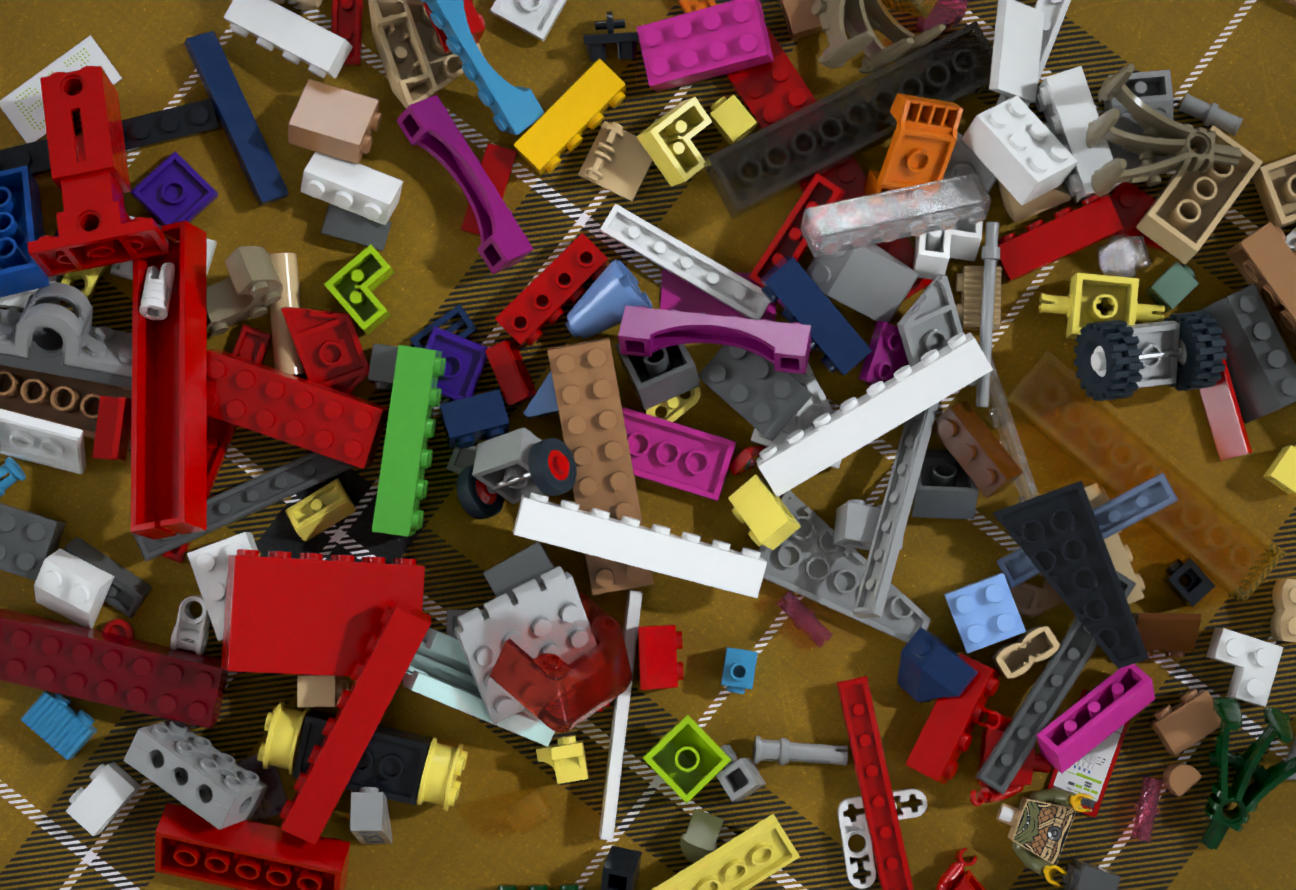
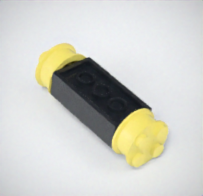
M280 701L277 707H274L273 712H269L267 715L264 730L268 731L266 743H261L257 760L263 762L264 769H269L270 765L288 769L289 775L298 778L300 772L306 773L311 765L307 760L314 745L321 746L325 738L322 730L328 718L332 717L335 719L336 715L311 710L307 707L304 711L286 708L285 702ZM378 725L345 789L359 792L361 787L379 788V792L385 794L387 799L415 805L416 802L417 805H422L423 801L442 805L443 811H447L449 806L454 807L455 801L458 799L461 781L456 780L457 776H461L462 770L465 768L468 752L463 751V744L459 743L458 747L438 743L436 737L433 738Z

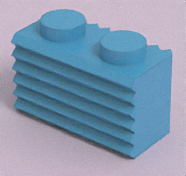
M44 691L21 718V721L30 727L31 730L35 731L36 734L65 759H72L97 732V729L92 725L95 721L85 711H75L69 705L71 699L67 695Z

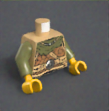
M1049 788L1034 791L1029 798L1022 797L1018 808L1002 803L996 820L1011 826L1008 838L1013 841V851L1027 868L1043 877L1045 876L1050 884L1057 887L1061 886L1053 880V876L1058 871L1067 876V872L1061 867L1056 866L1076 811H1090V809H1084L1081 806L1082 798L1093 799V797L1086 793L1075 794L1071 791Z

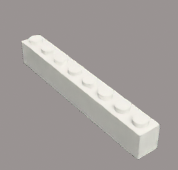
M970 332L966 335L964 333L955 335L947 342L948 345L941 350L933 349L928 351L920 358L921 361L914 366L906 365L901 367L893 374L894 377L887 382H876L860 398H849L833 414L825 413L817 417L812 422L813 426L804 431L802 429L795 430L786 437V442L777 447L771 445L763 449L759 453L760 457L756 459L757 465L776 497H779L992 371L993 368Z
M531 492L530 496L522 495L513 528L514 535L758 598L767 561L760 557L761 552L744 547L742 552L730 549L731 544L719 540H713L712 544L700 542L701 536L688 532H683L682 536L670 534L671 528L658 524H652V528L640 526V520L628 516H622L621 520L609 518L610 512L597 508H592L591 512L579 510L580 504L567 500H561V504H556L548 501L549 496L537 492Z

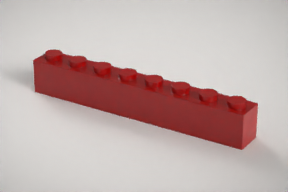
M396 600L393 607L387 606L379 622L383 624L382 629L378 635L373 633L365 648V651L369 654L364 663L358 661L350 677V679L354 680L350 690L344 689L336 704V707L340 709L335 719L332 717L328 718L322 730L325 738L321 746L314 745L307 762L311 763L306 773L300 772L293 786V789L297 791L292 801L286 799L279 813V817L283 818L281 830L316 845L431 625L430 615L402 601Z

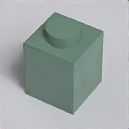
M1176 262L1154 281L1145 292L1158 305H1164L1165 312L1167 313L1174 309L1199 283L1194 279L1196 275L1191 268Z

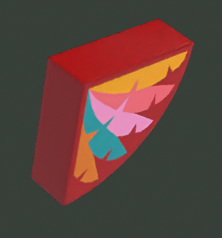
M759 445L745 448L729 464V470L735 476L757 465L756 459L760 457L759 453L766 447Z

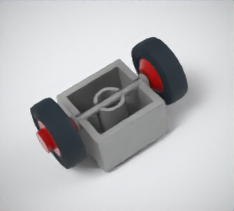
M523 427L478 443L474 465L463 469L457 478L456 489L458 499L468 515L475 519H487L497 515L502 510L505 499L515 504L521 502L522 495L530 496L531 492L550 496L566 493L572 489L576 482V464L571 451L562 441L556 438L541 440Z

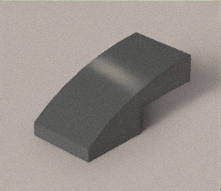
M329 204L320 233L365 247L371 244L377 251H383L392 222L388 221L386 225Z

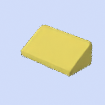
M337 478L285 511L297 534L303 541H308L354 513L356 508Z

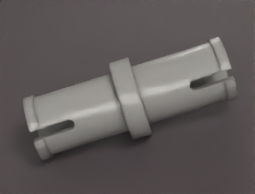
M1189 93L1185 95L1178 110L1203 121L1202 124L1207 127L1214 125L1235 136L1243 121V118L1218 108L1219 104L1213 102L1211 105L1191 96Z

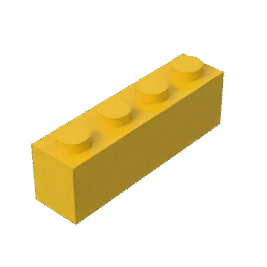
M599 58L514 144L515 151L540 175L545 171L551 173L561 163L562 160L559 157L567 149L570 152L573 151L582 142L583 138L581 135L588 128L594 130L603 121L604 116L602 114L610 106L614 109L626 97L624 94L626 84Z

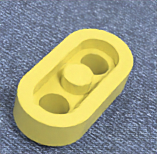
M700 387L690 390L691 395L688 399H682L678 395L646 409V414L657 417L655 415L656 408L664 407L667 415L661 419L674 422L698 402L701 394Z

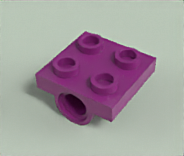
M877 321L869 345L872 352L865 357L859 380L864 381L867 386H871L879 381L885 383L894 377L893 374L898 369L909 365L898 327L884 321Z

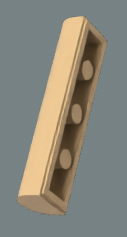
M295 253L270 254L283 284L282 298L269 306L275 369L291 375L307 376L281 310L284 306L301 308L297 255Z

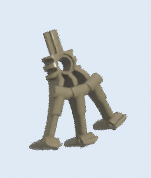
M817 0L811 9L812 14L819 17L822 30L827 35L830 47L823 51V55L818 58V61L831 69L841 68L848 60L863 50L866 57L862 60V67L858 69L863 74L882 71L892 61H906L939 36L946 28L944 24H939L916 36L895 20L881 0H823V2ZM872 29L880 31L894 44L885 48ZM845 30L847 31L851 39H847Z
M1133 63L1127 64L1113 76L1107 77L1099 90V102L1102 100L1111 101L1115 97L1145 131L1141 136L1113 127L1120 115V111L1116 108L1110 109L1088 124L1086 132V145L1088 148L1099 146L1103 143L1104 139L1122 146L1124 150L1140 155L1139 161L1142 163L1139 168L1125 170L1127 166L1125 159L1115 158L1103 165L1099 170L1094 171V174L1091 176V185L1098 197L1109 194V191L1116 183L1128 182L1131 184L1145 182L1147 187L1157 185L1162 182L1160 174L1168 173L1174 169L1178 172H1184L1185 170L1195 172L1198 170L1204 173L1210 169L1213 162L1232 166L1239 165V159L1242 157L1240 148L1216 144L1215 131L1210 130L1207 132L1205 128L1197 127L1194 129L1190 124L1183 125L1155 111L1132 93L1125 83L1135 69ZM1190 145L1197 149L1198 154L1191 150ZM1155 155H1175L1173 158L1155 163Z

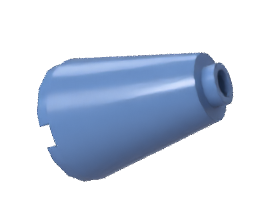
M615 259L567 313L568 321L565 325L575 338L580 336L586 339L621 324L625 306L653 308L652 303L646 292H641L637 285L639 282L620 260L617 261Z

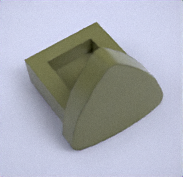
M694 809L686 834H682L680 839L682 852L689 862L695 863L718 849L716 842L724 819Z

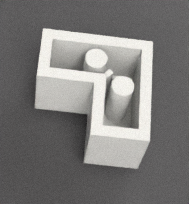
M922 206L916 227L913 270L920 274L918 278L934 280L940 274L945 275L949 258L975 261L982 239L983 215Z
M1215 628L1206 657L1235 666L1226 696L1253 705L1266 707L1284 647L1225 628Z

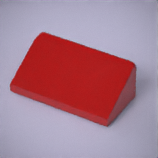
M502 341L485 350L506 403L514 405L534 398L537 391L516 341Z

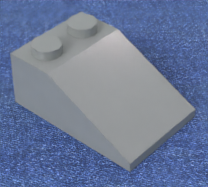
M846 224L832 227L806 271L827 296L875 321L887 323L891 322L920 275Z

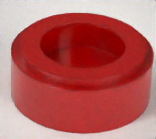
M123 619L111 620L103 628V632L135 638L133 626Z

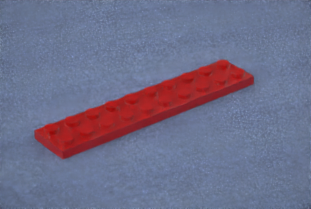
M768 27L767 33L774 61L725 74L752 117L756 120L758 126L802 193H804L816 173L846 191L824 224L828 233L833 226L846 224L913 269L914 248L887 208L869 205L864 192L867 180L866 175ZM917 278L904 301L930 285L933 280Z

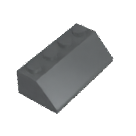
M1255 283L1198 310L1210 313V318L1215 317L1218 321L1216 327H1221L1223 331L1220 335L1221 339L1226 341V346H1223V352H1227V359L1225 360L1245 424L1296 401V365Z

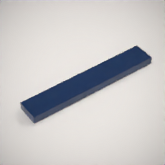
M211 31L187 38L184 44L259 206L286 198L289 192L215 32Z

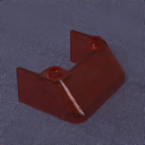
M580 593L579 597L597 646L568 665L559 656L551 653H543L533 659L516 643L508 639L490 674V677L546 726L561 733L570 731L625 692L632 680L631 667L620 624L583 593Z

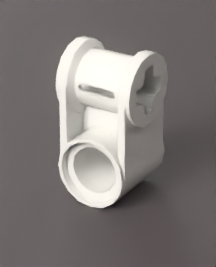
M202 595L190 596L181 602L176 625L171 637L170 649L176 650L179 648L196 652V655L200 656L204 654L211 620ZM194 601L199 602L203 608L199 618L194 617L190 612L191 603Z

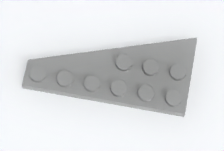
M791 490L783 494L781 500L801 527L774 550L764 545L759 547L760 557L767 561L764 579L906 643L911 640L920 627L927 630L931 619L893 584H890L882 617L859 618L853 615L867 560L852 547L833 544L834 530L796 497Z

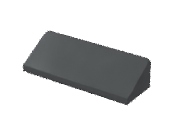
M76 537L66 545L64 551L115 576L104 601L129 618H133L150 593L151 585L81 538Z

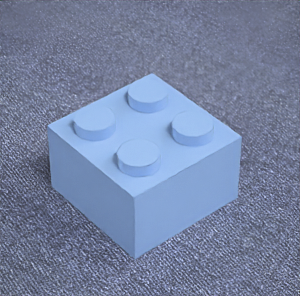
M1002 572L944 593L967 653L1026 632L1005 575Z

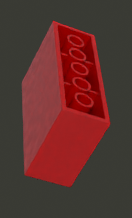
M237 549V555L228 556L221 669L236 672L351 676L358 661L364 663L369 654L365 651L370 637L373 633L378 635L382 629L383 624L379 622L387 606L393 607L396 600H399L420 611L423 610L425 566H417V559L392 558V564H385V557H362L361 562H354V556L331 555V561L323 560V554L300 553L299 559L291 558V552L268 551V557H259L260 550Z

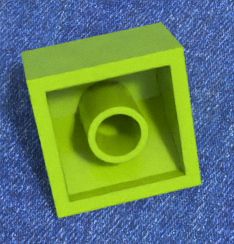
M688 714L643 755V759L686 804L731 761V758Z

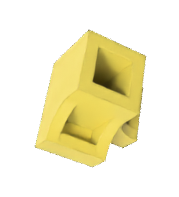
M576 736L557 738L558 744L549 745L548 747H537L538 762H545L553 767L556 773L557 784L589 778L583 740L576 741Z

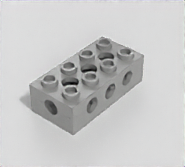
M167 720L138 729L123 760L219 830L252 818L268 788L265 783L259 780V776L256 773L245 770L235 763V759L232 756L221 753L211 746L212 744L208 739L197 736L188 729L184 722Z

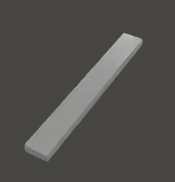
M939 402L907 420L904 424L853 615L859 618L882 617Z

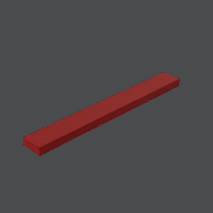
M243 324L231 354L262 364L271 343L272 335ZM208 415L207 499L210 496L237 428V425ZM191 542L161 556L178 563H183Z
M867 676L836 682L881 890H914Z

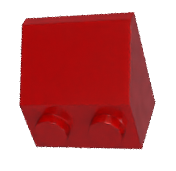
M676 625L638 626L641 690L677 688L678 681L684 680L683 662H677V650L683 649L682 631H676Z

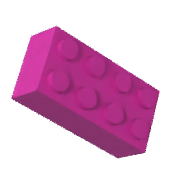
M733 0L636 27L648 83L656 92L774 61L759 0Z

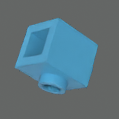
M726 647L721 685H727L726 691L745 694V688L752 689L758 652Z

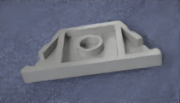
M940 274L936 276L897 323L910 367L921 361L920 358L928 351L933 349L941 350L948 345L947 342L952 337L963 333L947 275ZM977 380L968 384V386H976Z

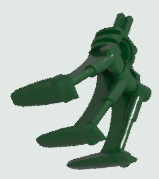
M1218 697L1213 700V710L1216 711V714L1221 719L1220 732L1216 737L1215 751H1209V766H1217V782H1214L1211 789L1214 793L1210 794L1208 798L1209 804H1206L1204 808L1206 815L1212 820L1200 840L1202 844L1211 850L1218 849L1229 827L1241 832L1243 829L1242 823L1245 824L1250 819L1249 812H1255L1258 807L1257 804L1270 791L1296 773V757L1286 762L1283 760L1268 769L1263 765L1258 766L1263 754L1276 736L1285 743L1293 740L1289 715L1274 707H1266L1264 709V721L1269 724L1257 741H1253L1243 755L1240 753L1234 755L1232 751H1229L1230 730L1237 731L1242 725L1240 705L1236 699L1231 697ZM1228 767L1238 770L1231 787H1228ZM1251 777H1253L1255 782L1247 787ZM1229 802L1237 803V806L1232 810L1223 809L1224 805Z

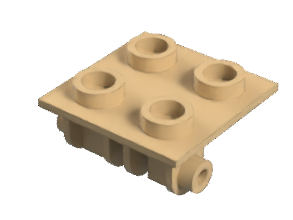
M604 121L578 176L633 202L653 160L635 135L623 130L624 127L618 123L612 122L610 124Z

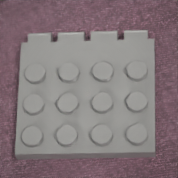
M560 566L540 575L541 585H538L537 581L532 579L512 589L511 592L514 598L511 600L507 593H504L483 604L484 614H481L477 607L457 617L460 626L454 628L489 718L494 725L605 667L573 577L568 572L564 573Z

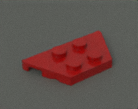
M282 307L283 316L308 380L351 394L359 382H362L367 377L370 367L350 314L297 307Z

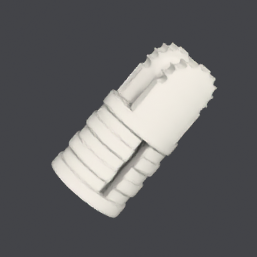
M164 263L160 272L155 266L147 268L139 309L143 317L150 320H163L168 316L176 270L174 263Z

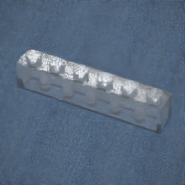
M973 173L807 208L804 210L801 231L814 257L833 255L845 250L861 249L882 242L888 243L896 239L920 236L933 231L948 230L956 226L979 223L986 220L991 198L978 174Z

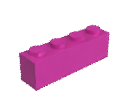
M1135 664L1117 670L1036 735L1041 755L1061 774L1064 773L1155 700L1152 679Z

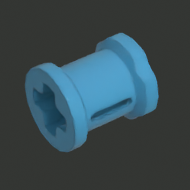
M7 457L5 463L0 466V478L10 473L4 480H0V497L5 495V490L15 482L26 479V475L21 467L11 457Z

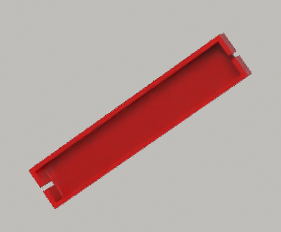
M185 220L162 226L161 231L169 242L170 253L133 260L130 532L152 540L177 536V533L183 535L207 530V239L205 231ZM164 263H174L176 270L168 316L163 320H150L143 317L139 309L147 268L155 266L160 272Z

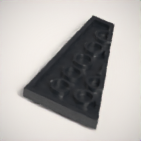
M1082 480L993 512L994 516L1002 523L1011 537L1019 544L1032 563L1065 601L1074 615L1082 622L1118 669L1149 659Z

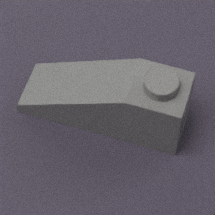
M361 787L359 792H351L350 831L361 844H392L393 837L387 797L383 792H379V788Z

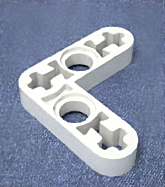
M908 788L892 791L893 796H899V802L908 801L911 794H914L916 799H921V804L916 805L915 811H912L909 806L899 807L902 812L898 814L899 820L918 817L925 812L927 799L920 790ZM861 796L844 799L837 808V815L848 879L854 887L865 889L870 887L876 879L875 863L865 813L856 814L853 821H850L848 816L843 815V811L848 810V804H853L856 809L863 808ZM855 834H859L865 839L864 848L858 852H854L848 847L849 838ZM868 854V860L862 859V864L866 871H870V875L865 876L864 882H860L858 877H853V873L858 872L857 861L855 860L850 863V857L860 858Z

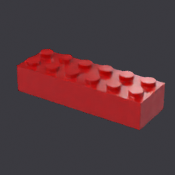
M219 349L207 350L208 416L362 469L371 467L389 413L388 407Z
M167 803L155 831V872L239 890H344L347 882L351 843L337 838L320 836L316 845L281 830L279 826L266 825L249 820H244L219 830L190 808Z

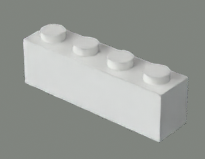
M233 0L223 17L232 24L230 30L244 38L248 34L258 38L256 43L269 51H273L274 47L283 51L282 57L296 65L300 61L310 65L308 70L321 78H324L327 74L336 79L353 47L346 39L270 0Z

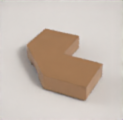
M1045 577L1041 587L1022 582L1013 588L1009 585L1018 612L1030 617H1035L1065 602Z

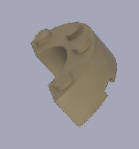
M259 246L237 247L224 261L231 277L207 287V333H211V336L221 335L229 330V326L250 317L258 318L268 312L267 307L282 298L283 284L269 252L266 253L265 248Z

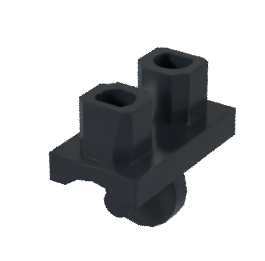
M606 11L607 20L595 21V30H607L608 34L583 35L584 45H587L590 61H597L599 58L602 61H606L605 44L610 43L618 44L619 60L635 58L636 42H639L638 33H614V29L626 27L625 19L613 20L612 11Z

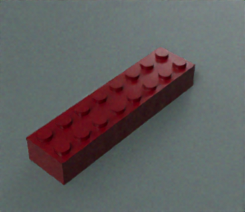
M0 608V680L206 728H211L219 720L229 672L221 669L222 659L207 655L200 656L194 652L181 649L174 650L164 645Z

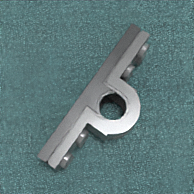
M50 283V286L39 288L34 295H30L22 313L14 309H0V365L132 389V332L112 330L106 326H92L93 306L88 298L77 288L64 283ZM54 300L64 301L72 306L75 314L63 306L49 302Z

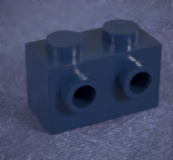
M499 389L440 404L439 415L449 448L457 447L458 449H464L473 446L476 441L489 440L509 433L510 422Z

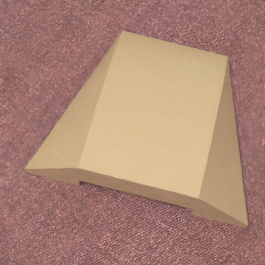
M368 0L372 35L392 92L405 108L427 99L464 73L462 70L464 64L459 56L452 52L445 53L422 1ZM477 43L476 45L478 46L480 52L482 53V50H481V48H480V45H479V43Z

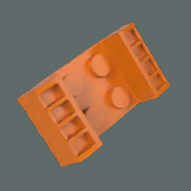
M897 93L890 113L898 123L881 171L869 170L864 188L870 206L888 207L911 212H921L922 206L929 207L933 196L938 193L957 141V129L963 112L962 107L954 102Z

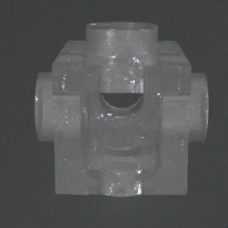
M1125 234L1113 236L1107 239V245L1097 248L1099 255L1098 263L1104 275L1132 278L1136 276V270L1152 265L1143 236L1125 237Z

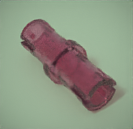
M790 590L784 594V598L781 597L776 602V605L795 622L794 626L798 630L801 628L819 648L825 644L824 641H828L833 633L814 616L815 612L811 608L807 609Z
M1143 776L1139 803H1135L1134 806L1137 812L1130 837L1151 842L1155 815H1159L1160 811L1157 805L1163 780H1155L1156 778Z

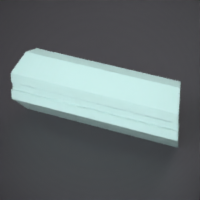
M429 628L402 679L403 686L494 724L489 718L459 640ZM566 687L495 725L548 747L574 689Z

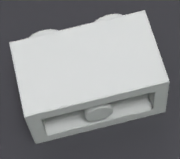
M115 762L106 766L101 764L90 775L93 781L86 789L80 787L69 799L71 806L66 812L92 836L100 834L142 787Z

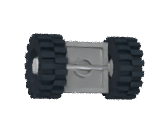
M1203 311L1171 314L1163 322L1127 325L1128 323L1120 320L1088 323L1086 327L1081 328V335H1077L1076 338L1078 346H1074V353L1077 354V359H1074V366H1078V371L1075 373L1077 379L1081 378L1082 380L1080 383L1082 390L1087 389L1085 394L1088 397H1092L1094 401L1131 397L1133 391H1137L1138 388L1166 384L1170 387H1175V390L1178 391L1213 387L1216 385L1215 381H1220L1222 378L1220 372L1225 371L1226 367L1222 363L1223 359H1227V352H1223V346H1226V341L1220 337L1223 331L1221 327H1216L1218 321L1215 317L1210 318L1211 314Z

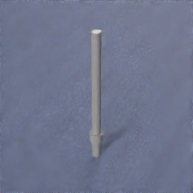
M986 222L985 246H982L981 259L984 260L979 346L990 365L996 264L1000 260L1001 249L998 247V222ZM990 372L977 379L976 407L988 408Z

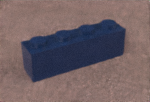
M787 255L759 279L765 286L761 291L773 304L778 301L784 309L781 314L788 323L797 322L803 325H811L810 349L814 350L817 348L824 357L820 360L832 374L835 371L842 375L847 374L872 352L794 257Z

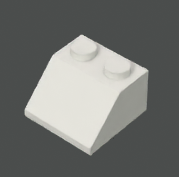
M58 549L45 558L35 581L36 602L83 627L92 629L115 576L62 549Z

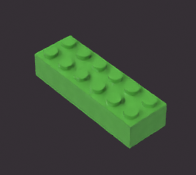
M398 345L372 532L410 537L416 534L418 529H422L424 511L419 510L420 502L423 498L426 499L429 484L428 480H424L425 469L431 467L433 450L428 449L429 440L432 437L435 438L437 430V419H433L434 407L440 406L442 389L437 388L438 377L444 376L446 368V358H441L442 351Z

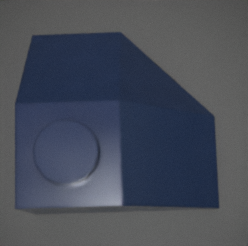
M920 627L901 651L897 684L917 702L924 703L936 698L945 697L949 699L960 697L978 672L940 638Z

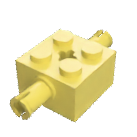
M1076 273L1071 277L1070 293L1068 296L1041 293L1039 298L1041 305H1039L1038 309L1039 313L1065 314L1067 318L1066 338L1076 339L1077 335H1081V328L1086 327L1088 323L1113 320L1125 321L1128 323L1127 325H1135L1136 321L1147 323L1163 322L1165 315L1157 314L1164 313L1165 306L1137 302L1138 278ZM1101 302L1102 307L1107 308L1108 310L1103 315L1101 314V311L1096 308V306Z

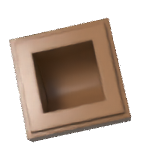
M1176 762L1170 764L1164 770L1163 783L1171 794L1181 797L1201 779L1202 775L1194 767Z

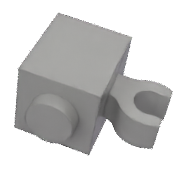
M730 745L720 747L731 758V761L716 777L732 802L742 801L766 784L750 758H740L738 760Z

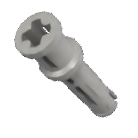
M755 736L753 763L759 764L760 761L778 762L779 765H785L789 761L846 766L848 746L794 743L784 737H781L780 740H768Z

